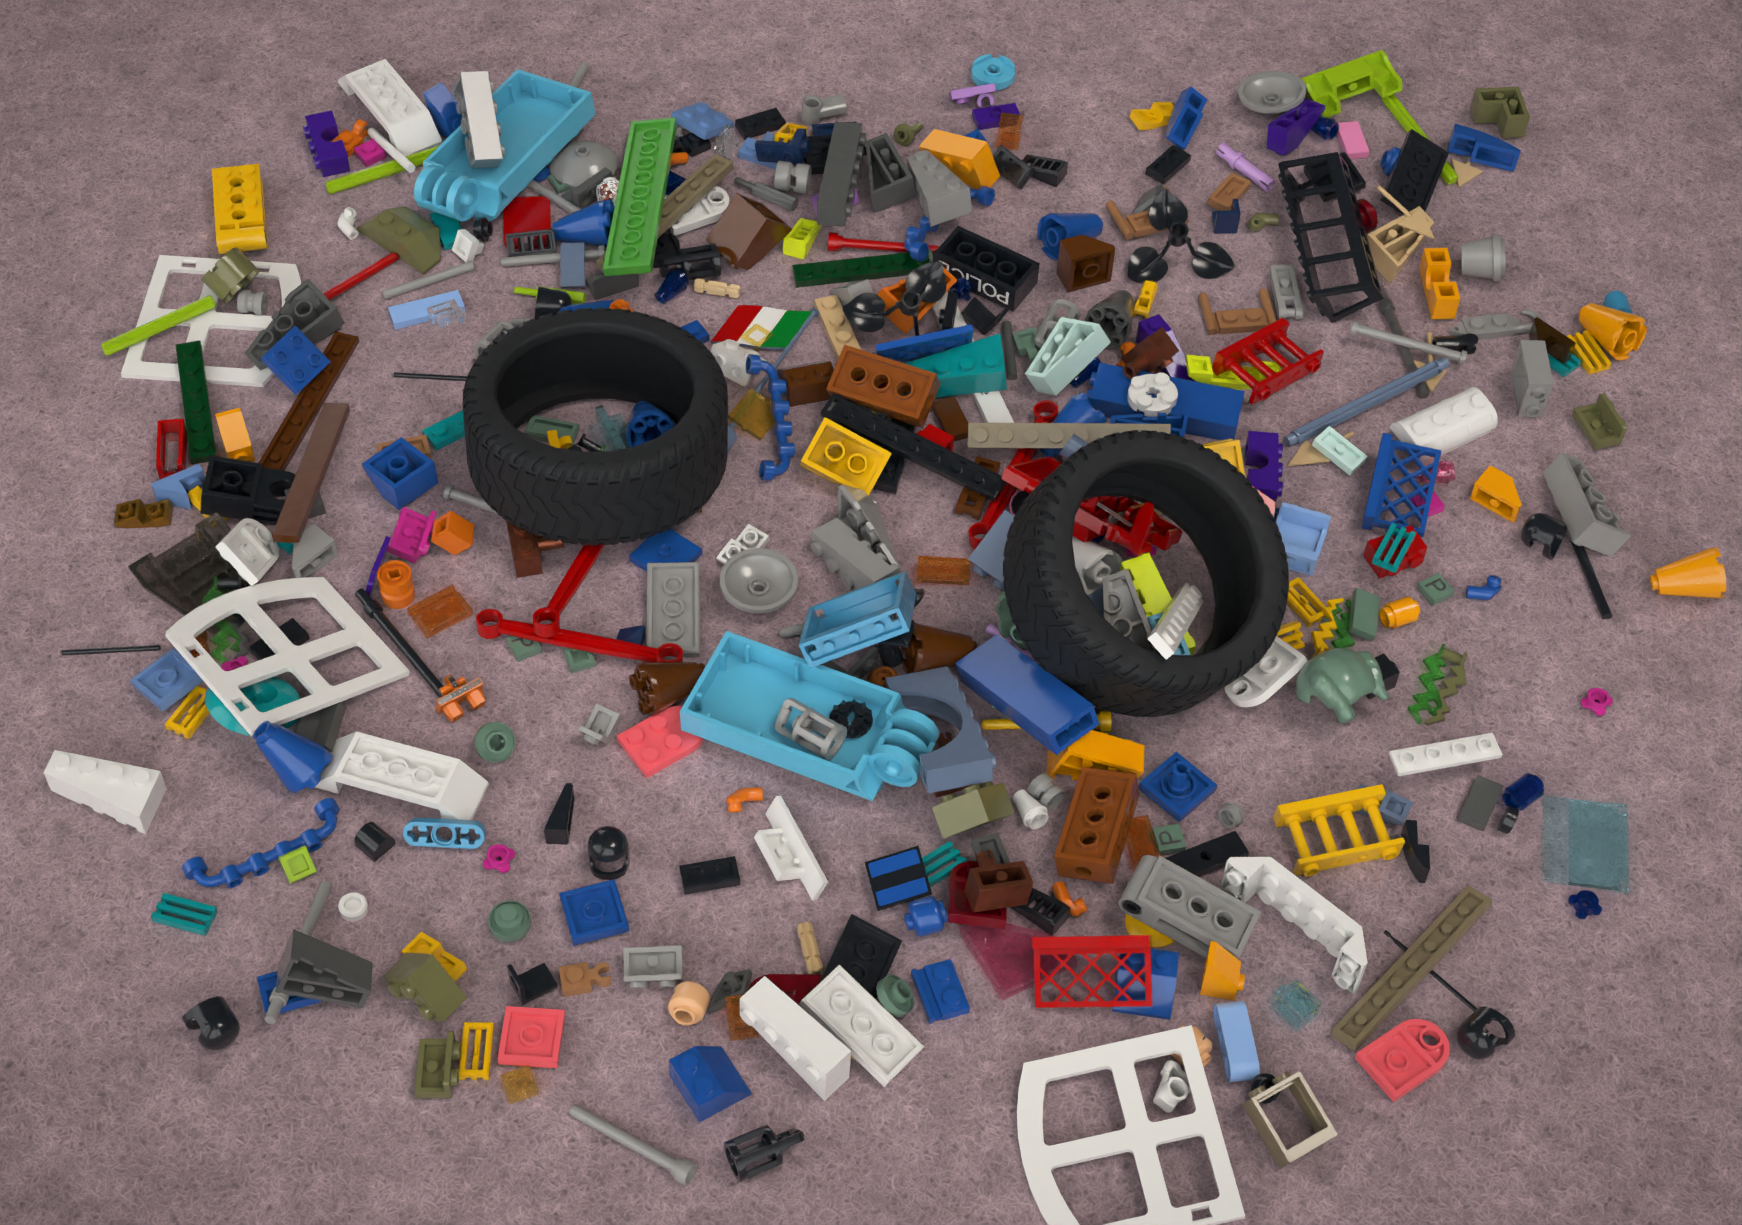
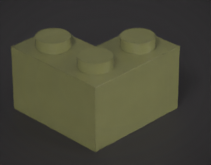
M1519 87L1475 89L1470 106L1475 124L1497 123L1502 138L1524 137L1530 116Z
M992 781L969 786L963 789L964 795L957 797L956 793L944 796L940 798L941 804L932 807L943 839L1015 814L1004 782L993 785Z
M406 953L382 976L388 983V991L398 999H413L419 1007L417 1009L418 1013L426 1021L444 1022L467 999V996L433 954Z

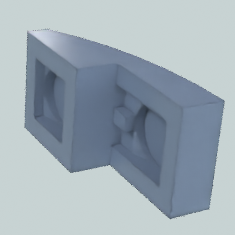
M561 243V288H585V243Z
M1360 783L1358 789L1365 788L1367 786ZM1388 790L1378 808L1383 822L1403 825L1413 802ZM1363 808L1360 811H1355L1370 818L1368 812L1364 811Z

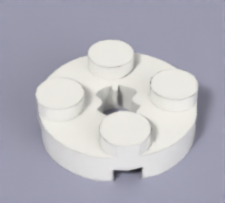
M1145 374L1132 378L1127 399L1134 411L1137 412L1138 409L1144 412V416L1157 417L1158 413H1166L1167 415L1171 412V409L1177 403L1178 391L1167 374ZM1147 394H1156L1157 397L1152 398L1151 395L1149 396Z

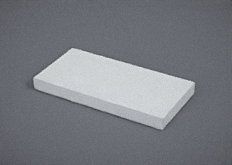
M840 965L799 1003L817 1022L849 1048L851 1055L884 1087L924 1048L903 1025Z

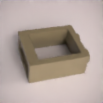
M1288 1071L1272 1080L1275 1085L1267 1090L1264 1085L1248 1093L1251 1099L1242 1104L1279 1168L1284 1167L1338 1135L1300 1071L1291 1076ZM1286 1088H1289L1316 1133L1286 1150L1260 1106L1261 1102Z

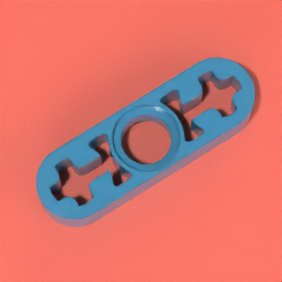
M413 818L408 821L403 829V837L408 844L425 847L475 849L482 845L487 835L485 826L476 820ZM414 826H418L419 831L428 832L430 826H433L431 831L432 839H429L430 833H421L420 837L417 838L415 833L410 831ZM442 826L450 828L453 834L452 838L449 840L441 839L437 834V829ZM458 827L461 828L460 833L462 834L469 833L470 829H475V834H480L476 840H471L470 835H461L460 840H457L459 834Z

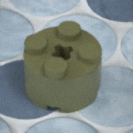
M235 247L215 263L212 269L213 272L209 270L201 280L222 301L228 304L237 296L236 293L241 289H245L253 282V278L260 271Z

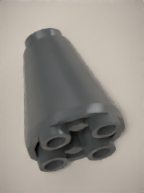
M1120 290L1111 294L1090 308L1085 317L1086 322L1097 323L1101 326L1111 342L1107 347H1121L1132 332L1134 301L1128 291Z

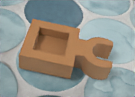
M588 962L559 966L563 997L591 993V985L594 984L600 987L610 986L612 984L611 976H599L603 972H609V963H599L593 969L588 968Z

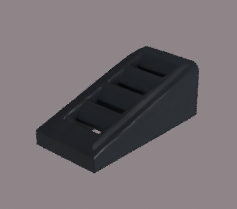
M1028 154L1022 160L1026 164L1028 162L1031 163L1030 167L1035 170L1031 176L1032 178L1056 188L1067 175L1068 162Z
M553 228L505 234L508 257L556 253ZM542 235L547 236L548 248H543ZM532 236H537L539 249H534ZM523 237L528 239L529 250L524 251ZM513 238H518L520 250L518 252H515Z
M572 783L565 784L544 829L547 844L567 845L569 843L575 802Z
M1034 888L1031 890L1027 905L1010 907L1051 936L1067 921L1071 909L1063 902ZM1034 900L1038 902L1033 908L1029 907ZM1044 906L1046 909L1042 913L1038 912ZM1051 912L1054 913L1052 918L1048 917Z

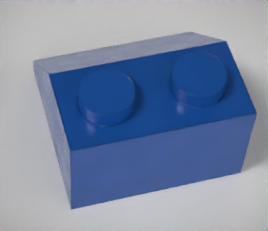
M402 437L362 463L363 469L381 496L398 510L438 484L434 461Z
M1151 949L1153 1006L1113 1007L1112 1011L1170 1020L1179 953ZM1119 953V957L1123 959L1128 953ZM1133 953L1125 961L1136 974L1145 966V953ZM1121 965L1116 973V983L1123 989L1134 976ZM1145 972L1140 976V978H1141L1144 982H1145ZM1136 980L1127 989L1126 993L1134 1001L1146 1000V988ZM1115 988V991H1114V998H1115V997L1119 994V992H1120V991H1118L1116 988ZM1122 995L1117 1001L1129 1000L1124 995Z
M694 1046L669 1059L670 1077L699 1123L751 1095L750 1089L722 1046Z

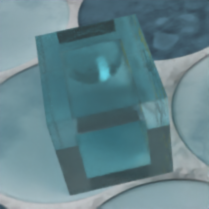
M1296 979L1291 984H1283L1274 993L1275 1000L1272 1009L1297 1033L1318 1016L1322 1003Z

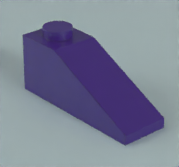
M1305 99L1300 105L1290 109L1269 123L1267 149L1275 151L1279 155H1287L1297 148L1324 112L1325 105Z
M1158 314L1140 321L1136 336L1137 344L1163 327L1179 349V352L1172 356L1174 361L1164 369H1161L1160 366L1158 367L1160 372L1170 377L1195 381L1188 376L1185 355L1173 330Z

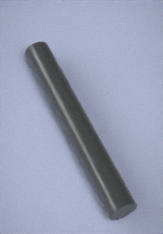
M1004 321L1002 323L1007 376L1009 380H1016L1017 368L1012 324L1010 321Z

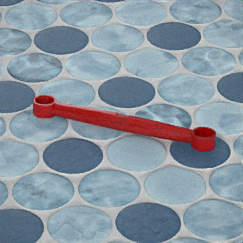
M1050 400L1036 403L1033 408L1034 423H1052L1058 416L1057 404ZM1043 412L1052 413L1050 416H1041L1039 414ZM1018 449L1009 466L1032 461L1037 449ZM1007 483L996 502H990L982 521L973 524L969 528V543L974 550L983 540L977 539L974 536L989 532L1004 510H1006L1017 487Z
M600 543L597 546L584 545L559 584L548 606L534 612L533 629L538 636L552 637L560 631L561 613L584 581L605 545ZM545 620L553 621L551 624H541L540 622Z
M485 609L476 616L477 633L486 639H494L501 634H506L532 641L647 662H683V650L674 643L663 644L657 649L566 629H560L555 636L545 638L538 636L534 632L533 624L505 620L502 614L495 609ZM487 622H495V623H497V624L492 625V626H485V625H483L484 623H487ZM666 656H673L677 659L669 661L664 660L662 658Z

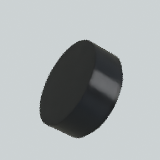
M1508 805L1497 830L1505 834L1510 833L1519 814L1517 808Z

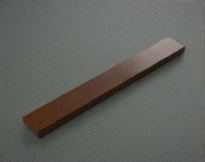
M337 331L334 333L323 352L331 362L300 391L260 459L259 463H262V467L286 470L359 343L358 336Z
M324 403L272 533L274 542H300L350 412L348 403Z

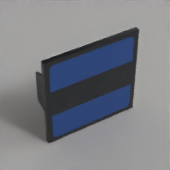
M919 846L865 862L877 911L932 895Z

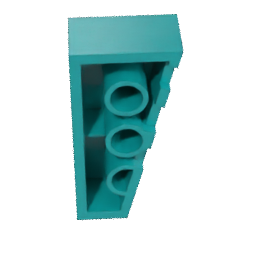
M1001 333L905 363L937 374L941 384L935 398L1007 390Z

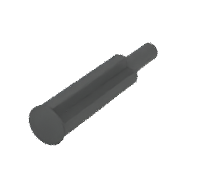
M736 177L734 180L735 184L752 190L753 195L788 210L794 211L798 206V198L758 181L756 184H753L739 177Z

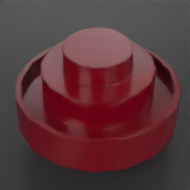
M1365 199L1357 200L1366 233L1374 231L1378 224L1375 208Z

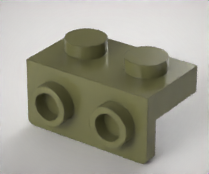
M1605 393L1599 394L1597 402L1594 404L1574 408L1572 416L1594 450L1622 443L1627 430L1626 422L1624 419H1621L1613 402L1608 399Z
M454 1031L447 1032V1039L419 1040L415 1082L416 1098H452L453 1087H458L459 1070L455 1068V1060H460L461 1042H456Z

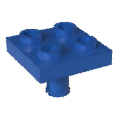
M296 326L260 358L295 395L331 362Z
M1175 752L1139 783V790L1178 822H1181L1217 789L1215 782L1178 752Z

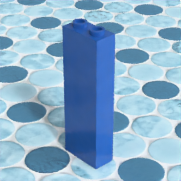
M1099 363L1097 372L1092 371L1090 386H1093V389H1088L1086 394L1094 410H1100L1107 418H1111L1112 415L1143 414V417H1147L1144 416V412L1138 409L1137 412L1134 411L1128 403L1127 395L1132 379L1124 375L1123 367ZM1142 371L1141 373H1139V374L1136 375V376H1141V375H1145V374H1155V373H1150V372ZM1169 376L1170 381L1177 388L1178 398L1176 405L1167 416L1181 415V412L1189 411L1186 434L1216 440L1235 439L1245 391ZM1147 394L1149 396L1151 395L1152 398L1157 397L1156 394Z
M997 634L955 663L963 684L1056 755L1099 725L1093 704L1051 673L1044 671L1036 662Z

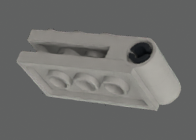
M1151 855L1141 857L1118 901L1119 907L1126 914L1205 958L1207 957L1210 941H1214L1238 959L1261 913L1259 910L1162 856L1157 858Z

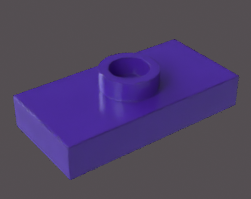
M1016 103L972 109V117L979 130L1021 124V115Z

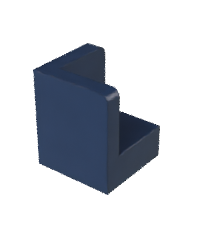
M1238 199L1232 200L1231 211H1212L1211 220L1214 234L1237 233L1241 214Z

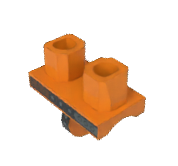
M450 674L444 677L446 685L439 688L443 697L436 700L437 706H435V710L438 714L443 713L452 723L464 716V712L459 705L460 703L467 700L473 711L484 706L486 699L482 692L483 683L481 679L477 678L466 684L463 676L456 680Z

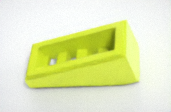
M800 218L791 232L783 239V254L804 259L810 251L822 225H817V221Z

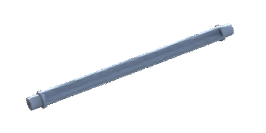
M1446 357L1434 360L1291 431V434L1284 437V442L1288 447L1295 443L1299 444L1324 431L1329 426L1333 427L1366 411L1368 408L1374 407L1416 386L1418 383L1442 373L1444 369L1450 366V363Z

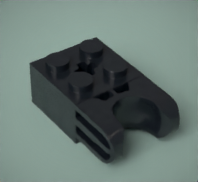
M210 455L202 489L200 514L238 520L250 518L259 523L276 525L285 501L275 497L285 496L284 490L291 488L295 474L288 471L264 468L262 463Z

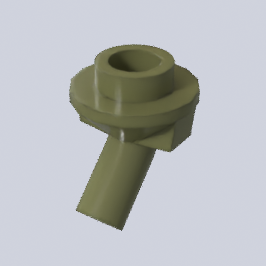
M919 121L912 126L904 123L899 124L895 127L893 134L895 142L902 146L912 144L916 139L914 135L923 129V125Z

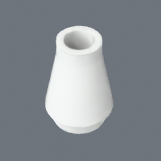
M1019 790L1013 795L1012 800L1016 804L1025 826L1035 830L1046 824L1049 816L1045 806L1029 795L1026 790Z

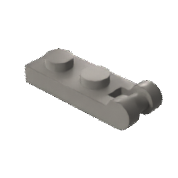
M1270 265L1269 276L1276 305L1277 320L1294 317V320H1302L1303 307L1294 265Z

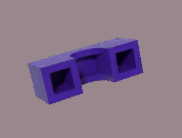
M332 110L305 116L306 126H303L306 140L310 139L308 146L311 155H316L313 156L316 170L320 169L323 177L350 172L348 156L343 141L331 142L339 135Z
M1248 431L1245 445V465L1256 466L1260 469H1248L1246 479L1252 483L1253 487L1275 501L1276 505L1277 496L1282 497L1283 482L1279 481V477H1282L1283 463L1279 462V459L1282 458L1283 444H1279L1278 433Z

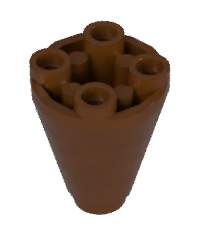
M641 662L636 664L634 674L629 675V682L631 688L637 691L640 713L642 715L649 714L650 716L660 713L690 695L705 669V665L703 663L697 664L696 662Z

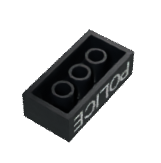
M957 226L933 253V262H942L943 267L957 279L954 283L955 285L1004 308L1008 307L1013 312L1038 283L1040 263L960 226Z

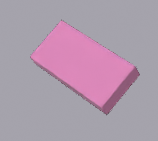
M1358 121L1336 123L1335 130L1343 152H1346L1350 159L1368 158L1370 151Z

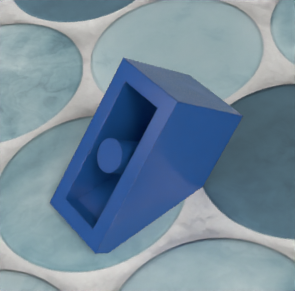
M440 82L423 92V96L438 133L449 137L461 125L463 115L457 114L456 104L458 102L445 85Z

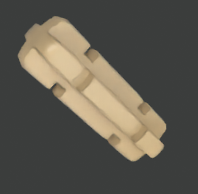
M697 278L694 282V291L697 293H704L706 291L710 295L723 297L729 295V298L735 299L740 296L741 287L739 284L731 283L728 285L726 282L713 280L706 282V279Z
M811 922L800 923L797 926V932L801 940L800 944L806 962L807 973L809 975H820L823 972V965L819 957L820 953L816 937L813 933V925Z

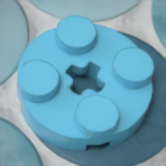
M992 54L982 55L973 62L971 78L978 86L995 83L997 92L1014 83L1015 65L1009 58L999 55V58H992Z

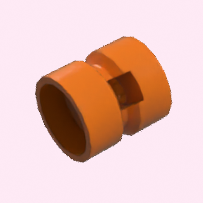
M393 560L380 566L377 571V579L384 605L393 609H402L409 606L415 598V588L409 565L403 561Z

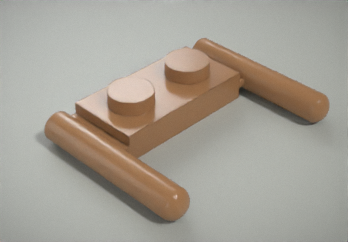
M1110 200L1106 203V208L1126 240H1130L1133 236L1138 238L1161 232L1151 225L1149 221L1150 210L1128 215L1124 219L1114 201Z
M1265 288L1259 290L1263 308L1216 311L1214 314L1212 313L1208 295L1200 293L1198 298L1208 334L1256 332L1277 321L1268 290Z

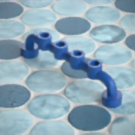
M982 186L979 190L971 189L970 196L971 199L977 198L979 204L990 206L995 198V190ZM925 215L920 220V228L913 226L908 228L906 232L907 239L904 244L911 258L921 262L927 258L929 252L928 244L923 242L926 234L930 231H937L939 224L930 227L928 217Z
M748 354L746 358V373L758 375L760 370H763L769 377L768 392L771 394L772 399L771 414L774 415L775 421L773 431L774 435L777 436L776 454L780 459V463L775 466L774 461L762 460L759 467V476L761 480L772 481L774 476L781 475L787 471L790 458H793L795 455V444L787 443V437H790L792 434V423L784 421V415L789 413V401L781 399V394H785L787 385L786 380L779 379L777 370L772 364L761 360L759 355Z
M334 798L321 800L316 804L314 810L320 820H326L324 826L316 830L308 829L300 837L290 842H279L275 845L274 849L265 853H255L241 864L228 865L216 875H205L208 867L202 857H194L187 860L182 865V870L187 879H195L198 884L204 887H215L225 883L227 888H234L242 884V875L252 871L254 876H261L270 870L268 863L277 860L279 856L305 845L309 853L320 849L323 845L321 839L332 834L336 828V815L339 813L340 808Z

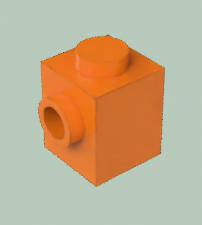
M449 511L434 521L431 542L449 553L457 555L472 546L474 541V524L453 511Z

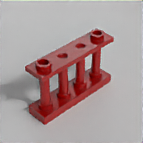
M1281 318L1218 351L1212 365V370L1217 376L1226 371H1232L1252 388L1248 403L1253 405L1261 400H1266L1273 393L1304 376L1317 372L1321 367L1324 351L1320 349L1310 355L1304 352L1287 337L1286 332L1290 323L1286 319ZM1281 344L1299 361L1292 364L1276 351L1273 346ZM1265 353L1283 370L1275 373L1256 355ZM1248 362L1264 375L1266 379L1261 382L1257 381L1239 364Z

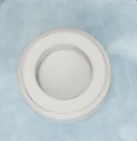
M357 892L344 895L338 904L340 915L343 919L350 922L363 919L368 912L366 898Z

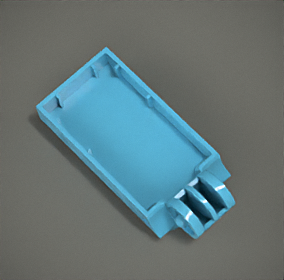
M517 69L492 93L493 101L497 103L496 121L501 126L500 145H504L505 158L502 159L499 167L471 169L465 147V138L468 136L462 133L460 125L424 160V169L418 175L414 187V199L417 205L423 209L461 222L467 221L473 216L476 220L485 217L488 222L496 219L501 214V211L520 192L526 189L528 183L546 165L551 163L561 149L572 138L576 137L580 130L593 118L596 113L592 93Z
M729 631L725 632L680 710L682 731L873 801L876 794L882 789L883 781L899 787L914 785L920 775L919 755L932 752L940 735L937 726L931 719L917 711L906 709L902 703L901 695L895 691L823 665L809 668L806 660ZM788 698H794L828 718L833 710V706L839 705L842 700L848 702L855 698L858 703L865 702L866 707L872 710L873 724L871 729L861 737L845 738L841 749L830 761L821 758V756L793 742L775 730V723L781 706ZM792 706V711L785 724V728L792 731L793 721L798 715L802 714V711ZM854 712L849 713L847 717L849 725H851L855 718ZM812 729L814 733L820 735L823 738H826V736Z

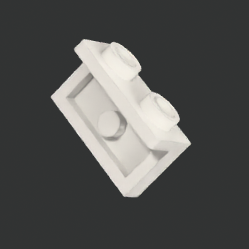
M731 339L713 344L710 352L715 357L724 376L744 387L747 386L752 374L746 373V358L748 354L759 355V353L753 350H746L740 347L737 341Z

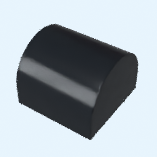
M374 822L365 824L355 836V846L374 862L396 844L395 839Z

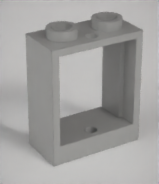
M1520 340L1510 371L1518 416L1543 417L1554 385L1545 341Z

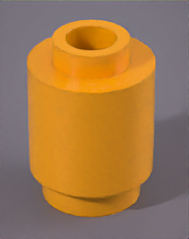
M1409 596L1389 602L1379 609V618L1383 626L1393 629L1417 621L1420 614L1418 602Z

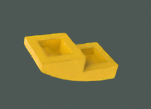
M1153 102L1150 109H1132L1129 118L1139 130L1155 129L1168 125L1174 105L1171 102Z
M420 932L401 951L403 955L406 953L433 954L454 982L467 970L463 961L444 951L440 942L423 932Z

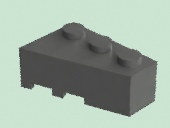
M885 133L867 140L866 152L870 195L874 213L916 197L913 177L888 134Z
M293 929L278 963L276 992L363 1008L371 992L373 962Z

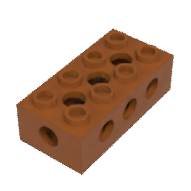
M844 344L826 390L830 397L834 393L876 414L923 428L941 383L936 373ZM864 377L863 380L857 381L859 378ZM887 384L885 388L880 389L882 385ZM910 392L908 395L902 396L904 393Z
M1082 767L1054 854L1058 876L1113 884L1140 796L1136 774Z

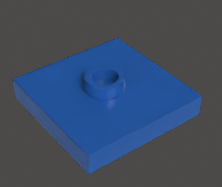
M670 529L653 537H648L629 555V559L647 572V563L695 562L703 553L702 548Z
M615 879L559 893L573 946L629 932L628 921Z

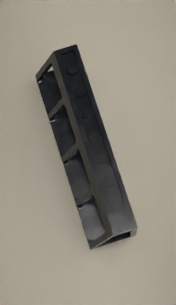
M1338 152L1278 163L1280 170L1278 178L1284 187L1282 194L1288 203L1286 211L1292 219L1290 227L1296 235L1294 243L1301 254L1298 256V260L1305 270L1302 276L1307 286H1309L1307 295L1311 303H1316L1320 314L1323 317L1327 316L1331 323L1384 299L1349 168ZM1327 161L1329 171L1303 184H1299L1288 170L1291 167ZM1330 176L1333 183L1331 185L1309 188ZM1329 192L1336 193L1341 217L1304 223L1299 202L1304 201L1306 196ZM1344 225L1350 250L1313 257L1307 231ZM1353 258L1359 280L1358 283L1321 289L1315 264ZM1364 291L1368 298L1337 313H1334L1327 299L1328 296Z

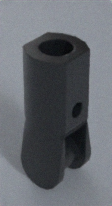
M1472 333L1458 336H1436L1433 338L1432 344L1459 352L1464 350L1467 351V354H1473L1476 351L1475 344L1478 343L1479 339L1478 336Z

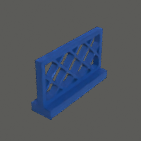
M970 324L876 344L873 354L905 364L971 343L974 332L973 326Z
M1383 433L1361 528L1372 530L1373 526L1388 530L1391 524L1394 523L1397 524L1396 528L1401 529V527L1409 526L1405 520L1415 515L1421 525L1420 528H1413L1420 537H1423L1442 450L1392 440L1393 435ZM1395 449L1405 451L1409 457L1399 461L1394 451ZM1423 455L1434 457V462L1424 466L1419 457ZM1413 461L1420 470L1410 474L1404 465ZM1399 469L1405 477L1395 482L1390 472ZM1424 474L1429 483L1420 487L1414 478ZM1409 481L1415 491L1406 495L1399 486ZM1394 489L1400 498L1390 502L1385 493ZM1420 495L1425 504L1416 508L1410 499ZM1404 502L1411 511L1401 516L1395 507ZM1390 510L1396 518L1390 522L1380 520V515Z

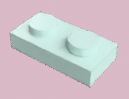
M1330 426L1316 437L1312 443L1314 448L1349 476L1365 463L1368 457Z

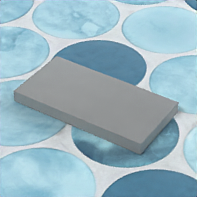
M700 562L647 563V646L658 649L663 644L674 643L682 648L683 657H700Z

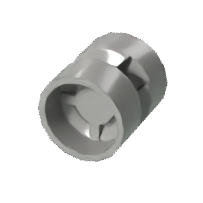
M778 161L774 189L788 192L792 189L794 193L807 195L811 182V165L798 163L796 166H793L792 162Z

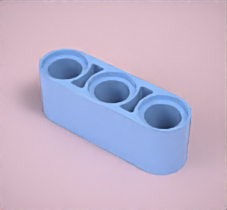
M1244 1001L1214 1003L1213 1017L1227 1081L1253 1080L1260 1074V1066L1246 1003Z

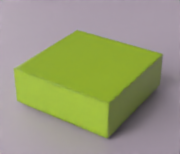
M305 845L278 857L290 884L317 872Z

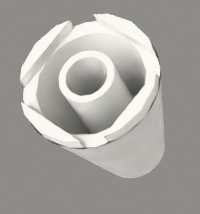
M1075 537L1072 538L1075 567L1085 593L1089 595L1103 584L1102 578L1117 573L1118 569L1120 570L1122 558L1114 550L1092 541L1082 542Z

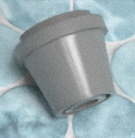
M1492 234V237L1461 244L1462 276L1493 279V282L1501 281V277L1505 276L1506 259L1505 239H1500V234Z

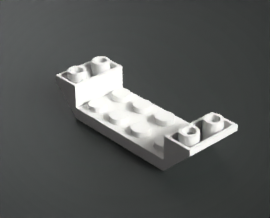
M386 59L338 79V84L348 96L356 93L388 132L390 143L404 156L442 144V139L429 110Z
M356 731L336 739L334 749L330 752L333 758L320 773L321 780L315 788L339 794L343 784L440 810L441 819L473 820L489 786V782L460 759Z
M1230 857L1226 862L1220 889L1244 903L1255 893L1258 894L1265 904L1272 905L1280 911L1284 919L1294 922L1303 929L1310 939H1316L1332 956L1338 957L1331 977L1339 987L1345 990L1348 989L1351 993L1355 994L1358 991L1368 963L1362 926L1272 857Z

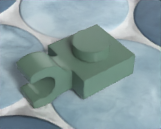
M1036 327L1012 333L1019 355L1027 354L1030 365L1038 351H1040V348L1035 344V337L1038 333Z

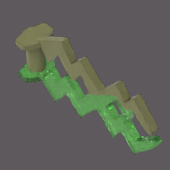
M1442 643L1439 653L1423 659V663L1430 672L1419 675L1418 679L1427 689V692L1413 695V699L1418 704L1408 706L1407 708L1417 724H1422L1418 711L1427 709L1433 717L1426 720L1425 725L1445 721L1443 714L1450 713V709L1443 698L1458 694L1456 686L1467 684L1464 663L1468 653L1464 652L1461 655L1446 649V645ZM1441 658L1458 664L1457 666H1450V670L1456 677L1444 679L1445 675L1440 670V667H1445L1446 664ZM1444 679L1442 683L1446 689H1438L1433 681ZM1434 701L1438 707L1430 709L1428 702Z

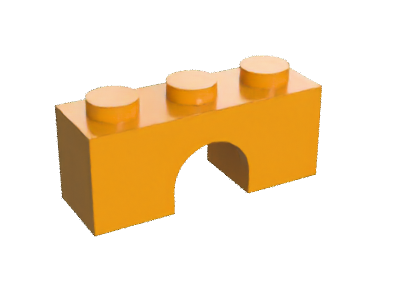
M1424 248L1419 265V272L1431 319H1455L1460 302L1457 283L1449 282L1452 264L1448 248Z

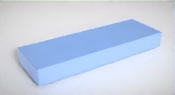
M455 290L388 307V312L396 330L464 313L465 306L459 291Z

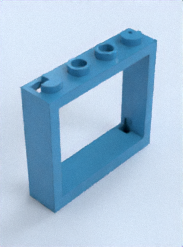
M904 571L809 607L799 641V647L809 668L909 632L916 592L907 572ZM823 609L824 614L817 617L815 611ZM897 613L898 618L892 620L890 615Z

